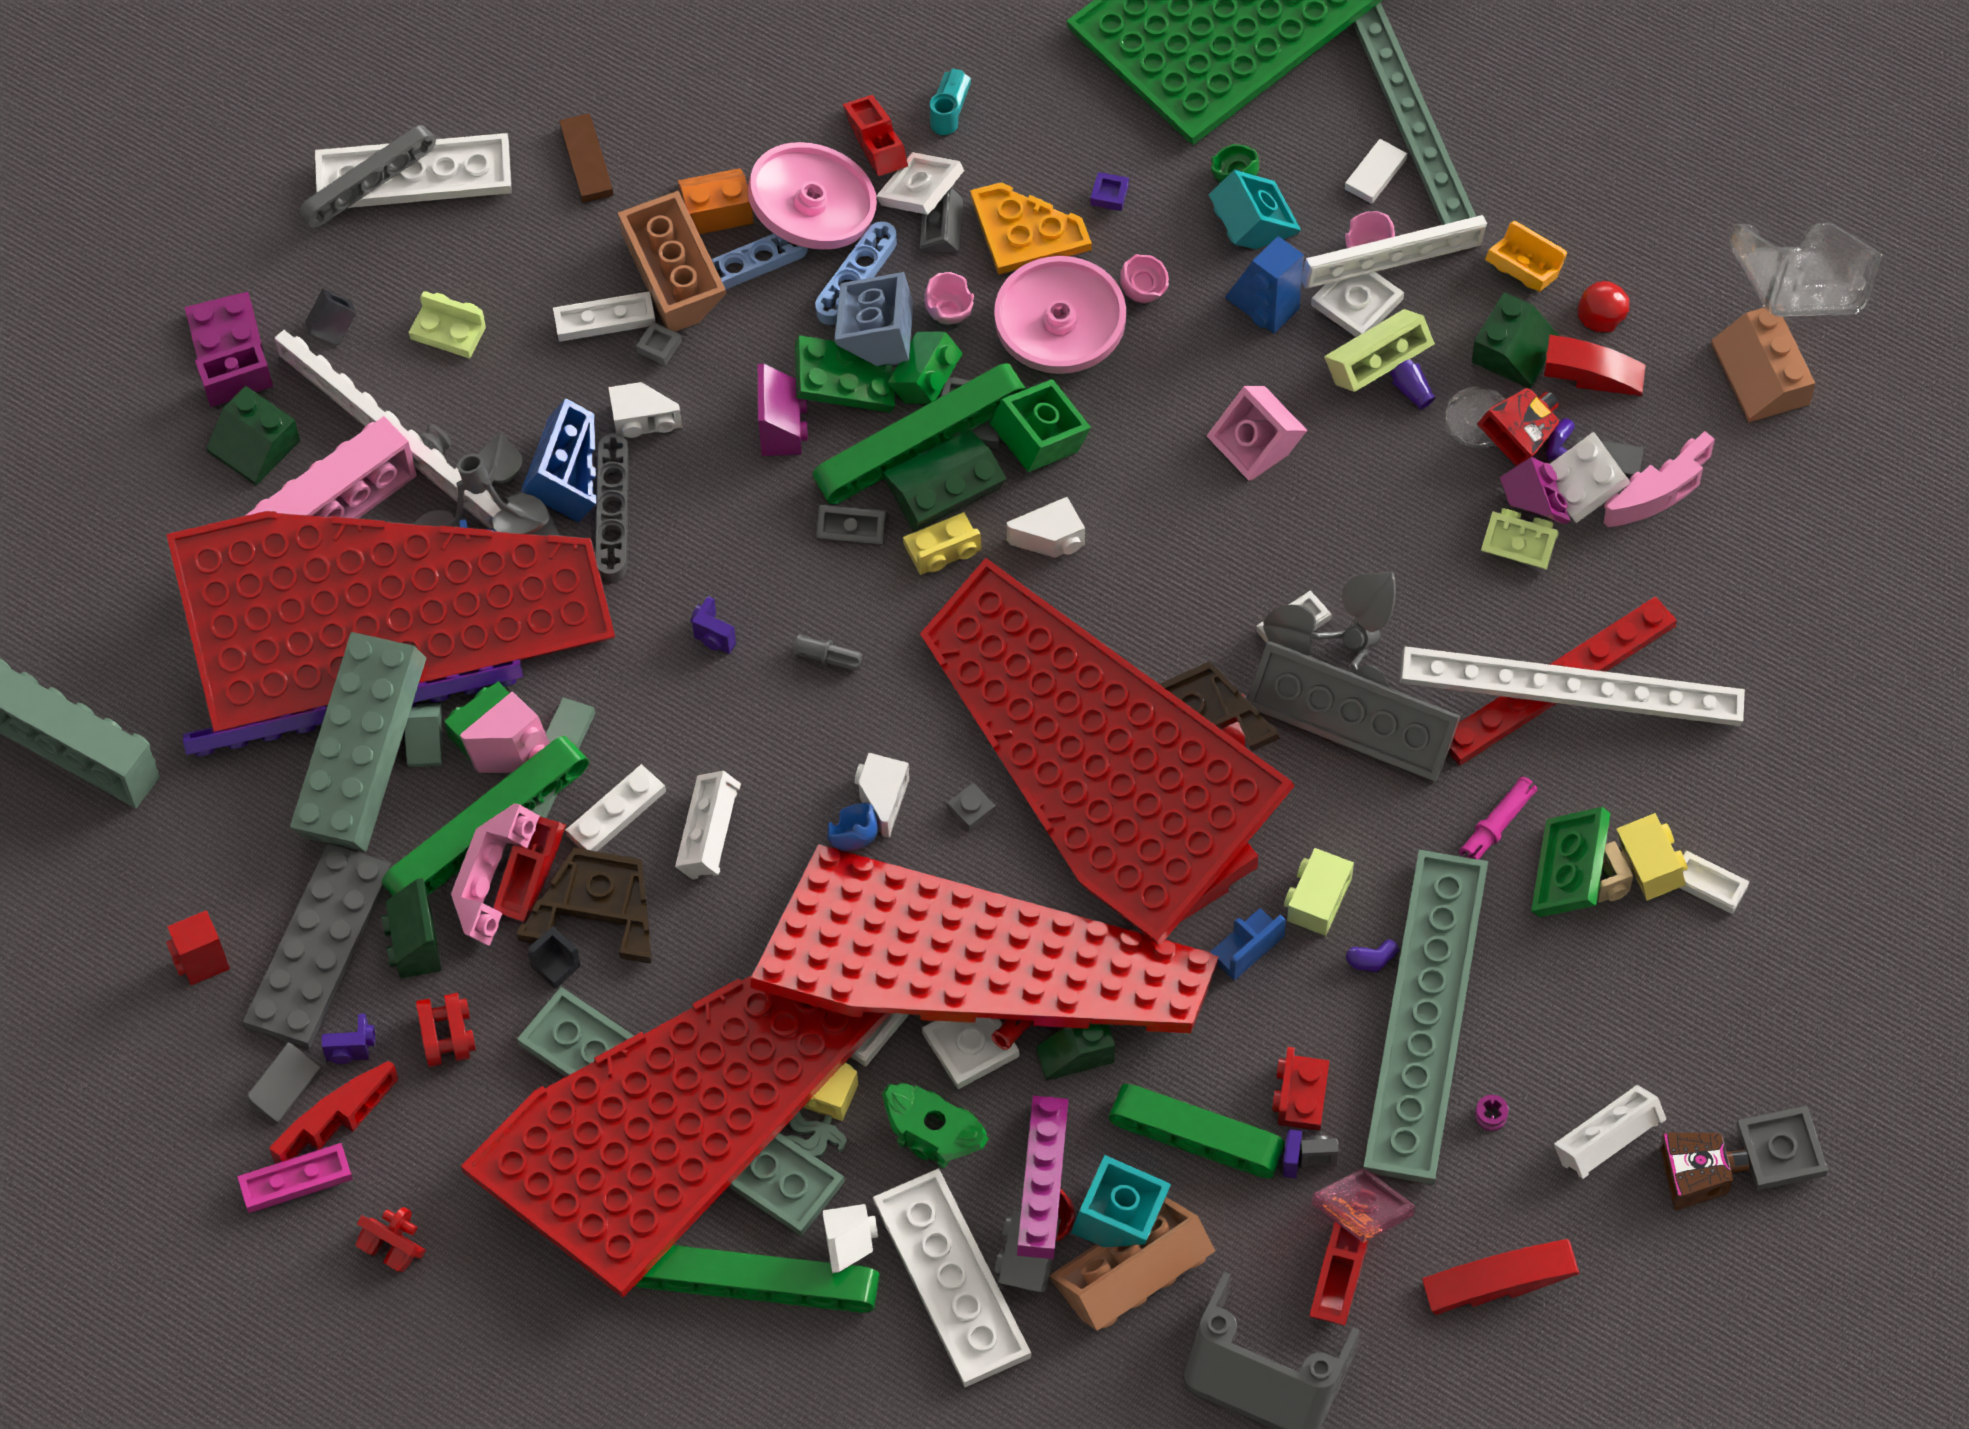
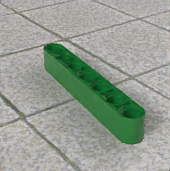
M1010 364L998 365L823 462L814 469L812 478L829 504L841 503L884 479L882 472L955 437L954 435L957 433L961 434L969 429L972 430L993 418L1003 398L1026 390Z
M567 736L556 738L391 867L383 876L381 884L394 896L414 880L423 878L429 896L460 871L475 830L514 803L528 810L530 808L534 810L536 802L533 800L534 797L543 803L545 801L543 798L556 789L554 796L585 772L589 765V759Z
M673 1245L642 1277L635 1287L867 1313L875 1309L880 1274L872 1268L850 1265L840 1272L832 1273L831 1263Z

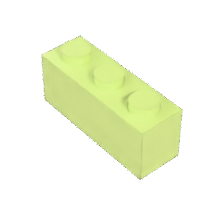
M1403 309L1327 354L1324 358L1335 385L1355 392L1391 371L1400 363L1433 346L1435 343L1424 316Z

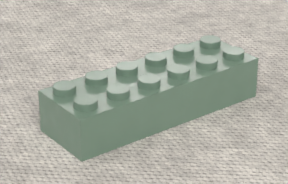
M351 632L290 828L302 838L367 852L426 661V657L415 646Z
M0 659V733L130 806L137 808L160 778L149 742L139 734L133 733V735L124 732L115 721L109 718L103 720L95 716L93 711L86 705L79 702L75 705L66 700V697L53 687H49V689L44 688L28 673L22 672L19 674L15 672L4 660Z

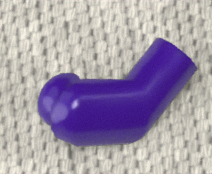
M1562 419L1550 434L1545 452L1549 461L1556 460L1568 451L1562 445L1575 429L1572 420Z
M1386 939L1376 950L1356 946L1351 947L1346 953V961L1357 970L1378 972L1400 949L1393 940Z

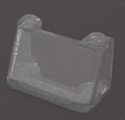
M1817 223L1808 228L1804 234L1801 247H1776L1760 237L1759 230L1751 224H1735L1730 240L1731 251L1763 307L1778 317L1852 315L1858 313L1865 307L1869 299L1883 255L1833 223Z

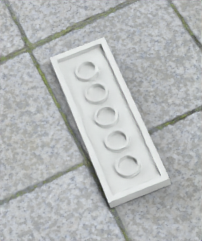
M508 134L436 139L434 148L427 155L348 208L512 193ZM389 144L315 150L317 192Z
M939 1168L874 1196L873 1202L964 1388L1030 1359L1031 1351Z

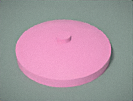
M804 142L788 143L768 150L755 163L748 182L749 202L758 219L780 238L806 248L836 249L854 243L869 229L876 211V193L872 182L862 168L844 154L818 144Z
M1068 256L1041 258L1017 269L1001 286L995 302V328L1004 348L1022 364L1046 373L1065 374L1078 372L1103 361L1119 344L1126 324L1125 299L1120 287L1111 275L1089 261Z

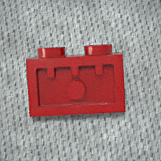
M1288 1047L1286 1058H1279L1276 1079H1282L1283 1084L1282 1091H1274L1272 1111L1279 1112L1278 1125L1320 1131L1329 1060L1295 1056V1048Z

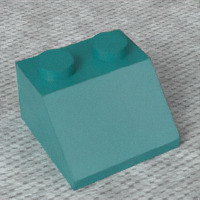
M1234 170L1208 194L1214 204L1216 215L1222 219L1228 230V238L1237 246L1258 249L1269 245L1278 236L1286 239L1297 235L1301 231L1276 182L1273 180Z
M1104 1155L1079 1210L1071 1233L1104 1248L1145 1244L1171 1184Z

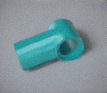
M952 68L951 71L944 72L937 93L930 100V127L932 131L939 135L952 134L958 128V117L971 85V78L964 74L962 70Z

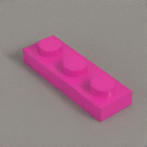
M342 1143L237 1176L248 1213L353 1180Z

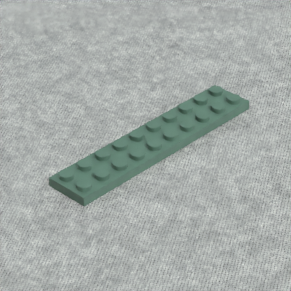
M1419 850L1363 1173L1435 1184L1488 861Z
M560 987L517 1038L519 1046L567 1077L594 1062V1058L634 1035ZM778 1133L728 1187L802 1237L845 1183V1178L827 1164Z

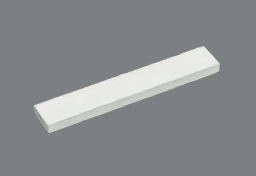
M1483 215L1306 258L1302 273V283L1305 288H1311L1481 246L1487 222Z

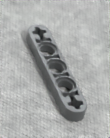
M423 125L414 127L308 198L302 204L299 215L310 227L316 228L323 225L427 155L435 146V136Z
M615 433L605 435L598 444L596 562L600 578L606 582L619 581L627 572L629 449L627 440L622 435ZM613 446L618 447L616 451L617 462H611L609 451H611ZM610 473H618L622 476L621 481L613 485L606 483L604 478ZM612 501L622 505L621 509L616 513H608L603 509L608 502ZM610 530H616L621 534V537L615 542H607L603 539V535ZM608 553H614L616 563L614 569H607L609 564Z

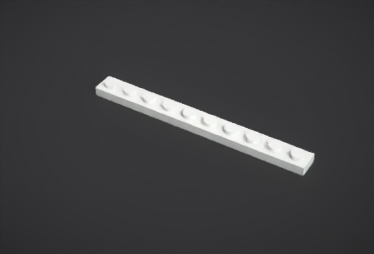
M285 330L275 337L279 356L364 426L376 422L385 416L409 441L415 468L457 502L458 487L456 483L462 479L458 469H453L447 464L446 459L438 450H430L424 445L421 437L415 431H407L403 428L393 413L381 410L370 394L359 392L349 377L343 373L339 375L322 355L316 356L309 351L307 344L300 337H292ZM465 490L463 507L489 529L494 528L493 518L501 509L493 501L489 492L486 490L481 494H472L470 491Z
M1404 647L1402 653L1400 679L1402 684L1740 726L1743 722L1745 689L1413 647Z

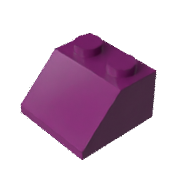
M757 364L758 425L762 456L802 455V442L808 441L807 421L801 422V413H807V400L797 398L795 378L765 364Z

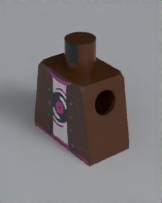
M1668 1132L1662 1135L1659 1149L1674 1210L1729 1193L1732 1185V1173L1749 1171L1747 1151L1744 1149L1726 1152L1723 1136L1719 1133Z

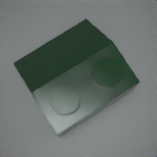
M1504 292L1474 341L1472 363L1531 389L1545 366L1549 335L1559 336V334L1534 305Z
M245 386L223 408L206 449L211 455L257 486L300 442V437L293 418Z
M416 879L386 901L388 915H382L385 936L391 935L393 943L392 946H387L390 967L397 966L400 979L442 971L432 909L424 879Z

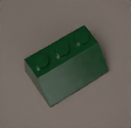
M970 429L882 472L888 487L913 532L1001 489L1006 480L992 451Z

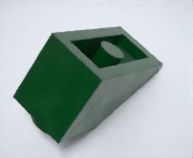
M1089 1023L1088 1028L1064 1027L1036 1047L1046 1081L1112 1064L1115 1058V1044L1108 1024Z

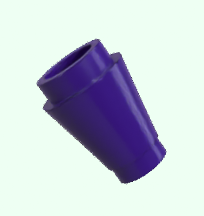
M1411 359L1400 363L1390 373L1393 379L1392 384L1417 405L1420 410L1429 406L1436 399L1418 363L1414 364Z

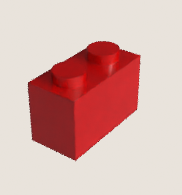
M207 910L167 926L171 939L165 943L178 975L186 974L191 986L230 970L220 939Z

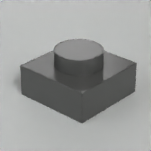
M652 322L636 345V351L638 354L666 366L682 342L681 335Z
M972 783L947 802V809L970 832L996 812V805Z
M1318 1135L1312 1136L1307 1140H1301V1168L1337 1166L1339 1153L1337 1138L1329 1139L1326 1136Z

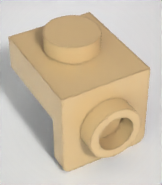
M1613 841L1605 845L1602 868L1607 879L1599 883L1597 896L1599 903L1608 899L1616 901L1623 898L1630 891L1632 884L1631 861L1625 851L1621 852L1616 842Z

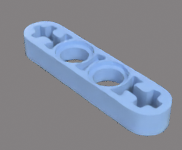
M877 222L869 227L818 296L815 305L816 316L820 322L826 325L836 324L840 294L839 284L842 281L867 279L877 274L897 245L896 230L893 225L887 222ZM884 235H887V236H888V240L885 239V238H883V239H881L880 242L877 244V239H876V237L882 238ZM863 256L871 257L874 260L867 267L859 266L856 263ZM836 296L838 298L836 300V310L830 309L828 312L825 311V307L830 308L835 303Z
M772 234L711 260L716 270H720V279L725 289H728L801 259L806 255L808 248L799 245L793 247L792 244H788V241L776 234ZM777 246H779L780 251L782 250L781 254H778ZM760 251H769L773 254L771 259L767 261H759L755 258V255ZM730 263H739L743 266V269L738 273H730L725 268Z

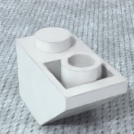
M639 382L609 387L616 434L634 438L641 434L652 432L665 433L673 429L682 428L679 404L644 383Z

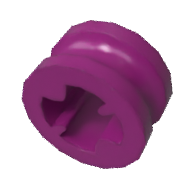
M1486 1095L1481 1098L1477 1103L1475 1113L1477 1124L1487 1131H1497L1503 1128L1509 1111L1505 1100L1497 1095ZM1487 1107H1490L1491 1111L1493 1107L1499 1110L1497 1119H1494L1493 1115L1491 1119L1485 1116Z

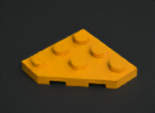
M1001 182L970 190V198L998 275L1015 271L1025 264L1041 258L1053 256L1069 257L1092 251V243L1082 217L1073 213L1067 215L1053 209L1052 204L1031 195L1027 198L1014 192L1013 187Z

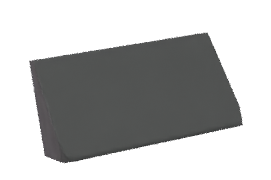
M952 188L945 193L928 215L922 214L919 248L922 252L954 253L960 250L963 199Z
M819 505L816 538L883 544L887 511Z
M288 1043L247 1094L246 1098L249 1106L279 1124L320 1072L321 1068L297 1047Z

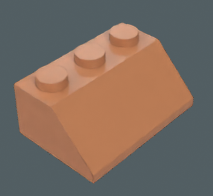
M1777 304L1745 313L1711 340V345L1748 423L1810 405L1815 381Z

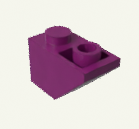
M1530 457L1500 477L1510 506L1528 514L1562 524L1570 522L1566 510L1568 507L1567 501L1559 492L1556 484L1557 474L1550 464Z

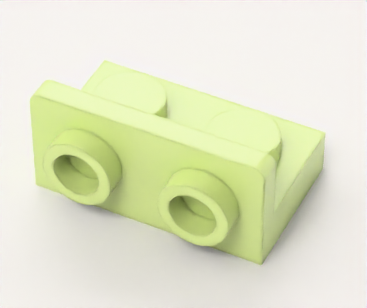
M423 291L420 296L422 308L409 331L410 339L471 358L486 329L483 311L474 304H463L451 300L440 293L432 294Z
M1502 508L1501 513L1492 512L1481 551L1547 570L1555 540L1559 535L1558 530L1552 529L1554 523L1540 518H1534L1533 523L1521 520V513Z

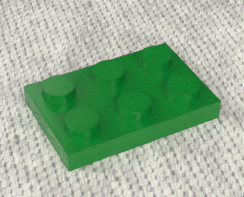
M800 335L795 341L797 398L891 413L895 407L894 390L887 382L893 374V365L884 364L876 366L839 347L835 341Z
M1598 807L1546 819L1531 912L1538 917L1596 906L1610 820V812L1605 808Z

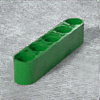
M1133 1084L1121 1085L1108 1116L1109 1121L1121 1129L1261 1178L1269 1179L1274 1176L1286 1145L1282 1138L1271 1132Z

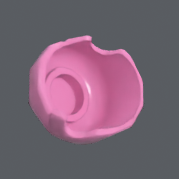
M1378 211L1364 212L1353 217L1350 221L1349 233L1345 234L1347 248L1395 237L1393 222L1388 215Z
M1135 254L1124 263L1120 272V286L1125 295L1135 302H1153L1165 293L1169 285L1166 268L1161 261L1151 255Z
M952 272L938 273L929 280L925 291L924 304L930 316L939 323L950 325L962 322L970 316L974 303V294L969 292L967 280L963 276Z

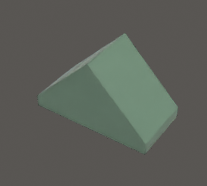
M442 703L417 704L411 707L404 729L408 768L442 766Z

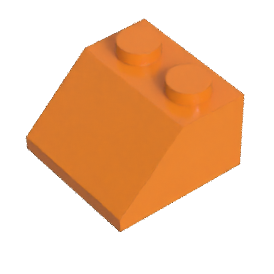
M741 168L678 180L681 197L699 234L754 224L752 207L748 198L746 177Z

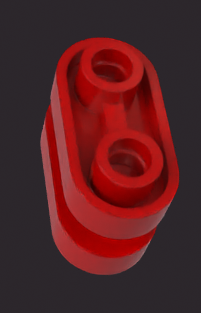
M458 993L444 995L446 1006L432 1008L430 998L416 1001L428 1067L443 1065L441 1057L443 1053L454 1051L456 1062L471 1059L470 1052L476 1051L473 1031H466L464 1020L470 1019L467 999H459ZM448 1020L451 1038L438 1040L435 1022Z

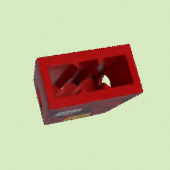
M1526 388L1491 407L1478 421L1477 425L1513 464L1518 466L1535 455L1559 424V419L1553 413L1558 408L1559 403L1557 398L1550 392H1544L1538 397L1531 389Z

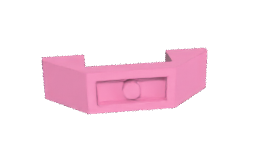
M515 803L475 830L451 892L464 934L490 946L493 936L497 931L502 913L485 905L483 902L490 889L498 863L502 858L505 845L509 843L527 848L539 819V815Z

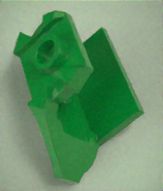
M900 1083L897 1085L888 1084L882 1093L892 1130L899 1136L897 1143L900 1147H910L911 1152L915 1156L925 1161H928L930 1158L937 1162L938 1167L941 1169L945 1168L950 1160L983 1149L989 1139L985 1128L978 1122V1118L968 1110L960 1107L957 1108L944 1101L935 1092L926 1091L917 1085L914 1087L909 1084ZM930 1114L945 1122V1124L939 1130H930L925 1126L924 1120Z

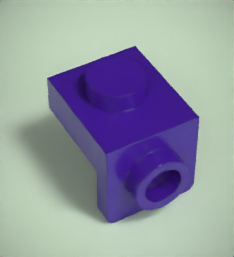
M708 596L702 605L695 607L691 615L690 622L693 626L694 638L702 641L706 647L718 651L720 649L730 654L736 645L735 629L733 626L715 618V599Z
M358 1014V1032L322 1034V1049L327 1062L348 1064L352 1060H368L369 1046H375V1027L368 1024L366 1014Z

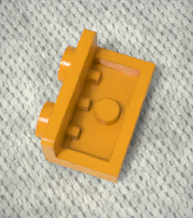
M1513 221L1509 224L1505 237L1488 250L1485 260L1493 264L1499 271L1508 273L1520 280L1526 287L1540 292L1558 278L1567 251L1517 221Z

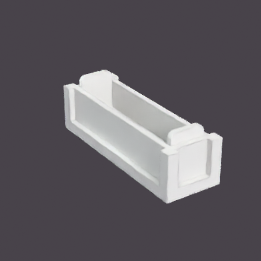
M725 771L698 775L675 865L677 869L692 880L698 879L699 875L712 874L715 876L719 875L720 872L718 867L734 799L737 796L736 791L740 789L741 783Z
M1636 1085L1554 1143L1562 1166L1573 1168L1577 1171L1579 1177L1584 1179L1589 1175L1588 1172L1648 1129L1658 1126V1122H1664L1666 1116L1658 1097Z

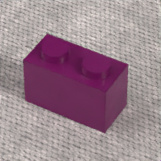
M258 340L195 360L210 408L231 401L245 386L255 393L273 387L268 365Z

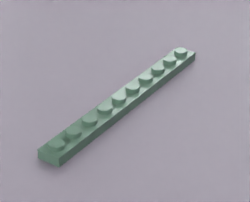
M1380 2L1352 24L1441 225L1476 217Z

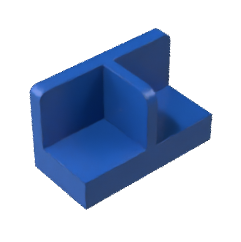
M1259 908L1246 921L1237 918L1234 921L1233 932L1212 949L1210 953L1219 956L1218 966L1235 981L1284 938L1286 919L1279 915L1273 920Z

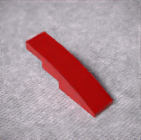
M387 1061L355 1077L320 1100L299 1117L269 1147L273 1161L277 1164L296 1158L308 1143L317 1150H320L341 1125L354 1132L399 1080L395 1065Z
M1568 1239L1493 1255L1424 1277L1422 1280L1431 1311L1435 1315H1439L1469 1303L1475 1307L1506 1295L1515 1298L1580 1273L1571 1243Z

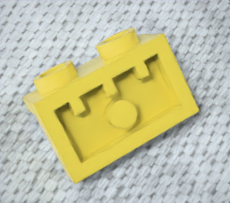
M963 512L903 537V543L919 574L922 575L927 572H937L956 560H964L974 556L978 551H981V534L978 529L972 528Z

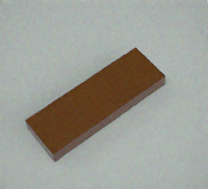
M590 113L559 120L582 203L613 196L612 184Z

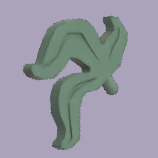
M799 1111L789 1122L791 1129L796 1134L814 1133L808 1140L794 1135L786 1136V1138L816 1158L824 1155L828 1142L839 1146V1153L844 1151L847 1143L845 1135L836 1126L830 1125L832 1120L830 1115H826L823 1122L805 1121Z

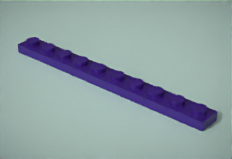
M517 659L498 666H488L461 675L455 674L444 679L419 683L412 707L417 705L416 702L430 699L431 702L444 701L450 698V694L461 691L464 694L478 693L483 689V686L495 684L498 681L502 686L512 685L517 682V678L523 677L520 661ZM321 706L313 708L312 711L295 715L288 714L280 716L278 719L260 723L254 722L226 731L214 732L213 727L183 733L186 755L194 753L196 757L212 754L215 752V748L228 746L229 749H236L248 745L249 740L262 738L263 741H271L282 737V733L296 730V733L312 731L316 729V725L323 723L327 707Z

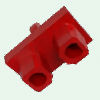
M406 1207L399 1209L396 1214L388 1209L385 1210L382 1219L390 1223L389 1227L372 1217L369 1219L364 1215H361L357 1222V1225L362 1227L355 1246L372 1256H376L383 1241L391 1244L392 1247L383 1263L396 1271L404 1272L414 1257L422 1259L427 1250L401 1235L403 1232H406L413 1236L418 1229L416 1225L410 1223L412 1212Z

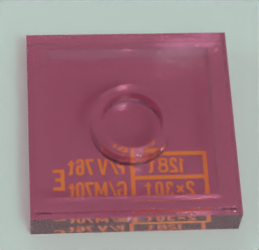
M1363 1168L1314 1193L1312 1199L1314 1206L1363 1243L1413 1217L1416 1207L1370 1171Z

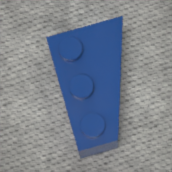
M1278 236L1250 263L1225 298L1249 315L1256 325L1262 328L1265 327L1275 334L1300 309L1304 254Z
M566 398L548 417L521 492L537 497L543 504L578 523L596 505V495L593 494L595 468L592 467V452L595 450L594 414Z

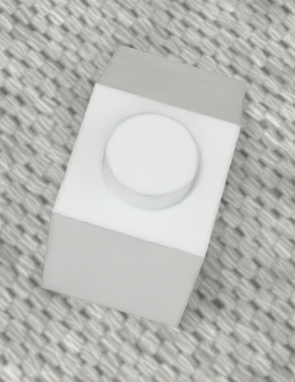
M1068 497L1006 522L1007 540L1010 545L1056 558L1063 554H1072L1085 545V527Z
M868 753L865 765L859 764L857 768L855 784L859 785V795L862 803L866 802L873 805L878 819V830L881 835L889 838L909 782V764Z
M865 1204L822 1211L832 1273L840 1272L873 1252L871 1238L878 1237L875 1216L868 1217Z

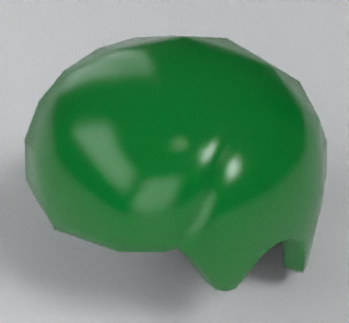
M1232 144L1222 148L1215 156L1211 157V171L1215 180L1221 183L1234 170L1257 176L1259 172V158L1256 150L1239 144Z

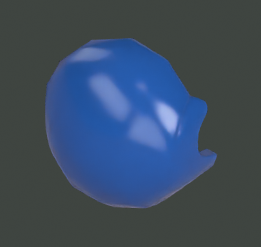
M866 802L857 803L840 810L839 823L837 825H833L832 822L828 823L827 839L830 845L842 851L853 852L873 842L879 829L873 805Z

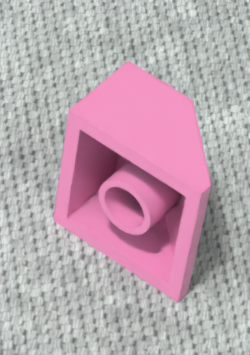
M1244 386L1207 434V437L1248 480H1253L1287 457L1307 432V429L1265 386Z
M513 691L460 734L471 762L478 773H512L549 744L538 715Z

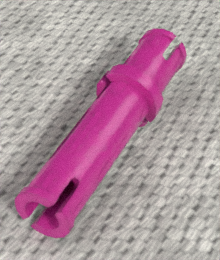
M1520 777L1489 816L1476 824L1473 835L1459 849L1461 856L1468 852L1465 856L1466 858L1479 860L1492 844H1497L1500 841L1503 830L1538 790L1536 785L1528 789L1533 783L1530 779Z

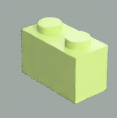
M1314 848L1310 859L1304 858L1297 873V878H1300L1297 888L1290 887L1285 898L1284 906L1288 908L1287 921L1326 936L1352 880L1354 862Z

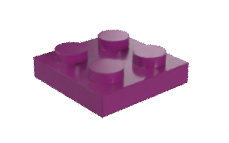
M248 291L184 307L197 359L255 340L259 341L260 347L264 351Z

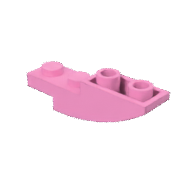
M1704 431L1696 440L1693 438L1688 440L1682 447L1680 455L1675 460H1667L1659 471L1652 465H1649L1642 473L1636 472L1629 479L1631 484L1626 486L1620 494L1617 493L1606 501L1603 524L1607 527H1614L1643 520L1673 506L1700 485L1703 471L1702 465L1711 457L1715 439Z

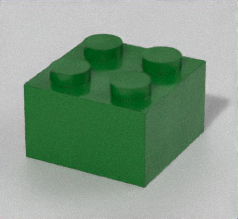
M1053 379L1003 398L990 422V425L1027 472L1079 452L1091 429L1090 425Z

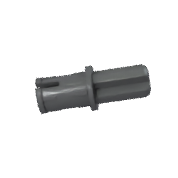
M802 634L797 636L793 648V655L821 662V665L825 667L829 663L854 671L859 669L862 661V654L860 652L835 646L832 640L825 642Z

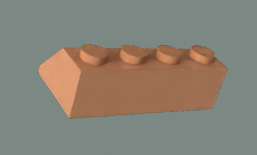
M679 191L618 212L623 239L647 290L650 291L652 301L665 328L676 332L698 324L726 295V289Z
M1166 1197L1145 1244L1106 1248L1095 1244L1050 1274L1049 1277L1079 1318L1098 1331L1101 1328H1107L1114 1324L1117 1317L1129 1309L1142 1305L1148 1296L1160 1288L1172 1285L1176 1278L1188 1269L1196 1268L1203 1264L1206 1257L1214 1253L1215 1249L1199 1217Z

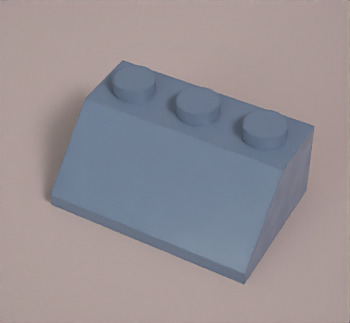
M904 272L841 283L835 331L836 345L876 366L884 364L895 365L909 360L914 303Z

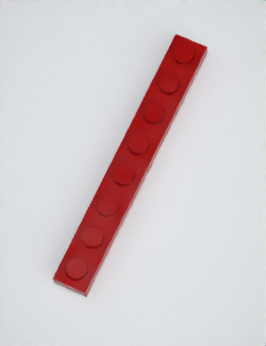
M1655 596L1549 665L1606 672L1675 628L1677 620ZM1499 696L1458 723L1448 753L1461 766L1557 703Z

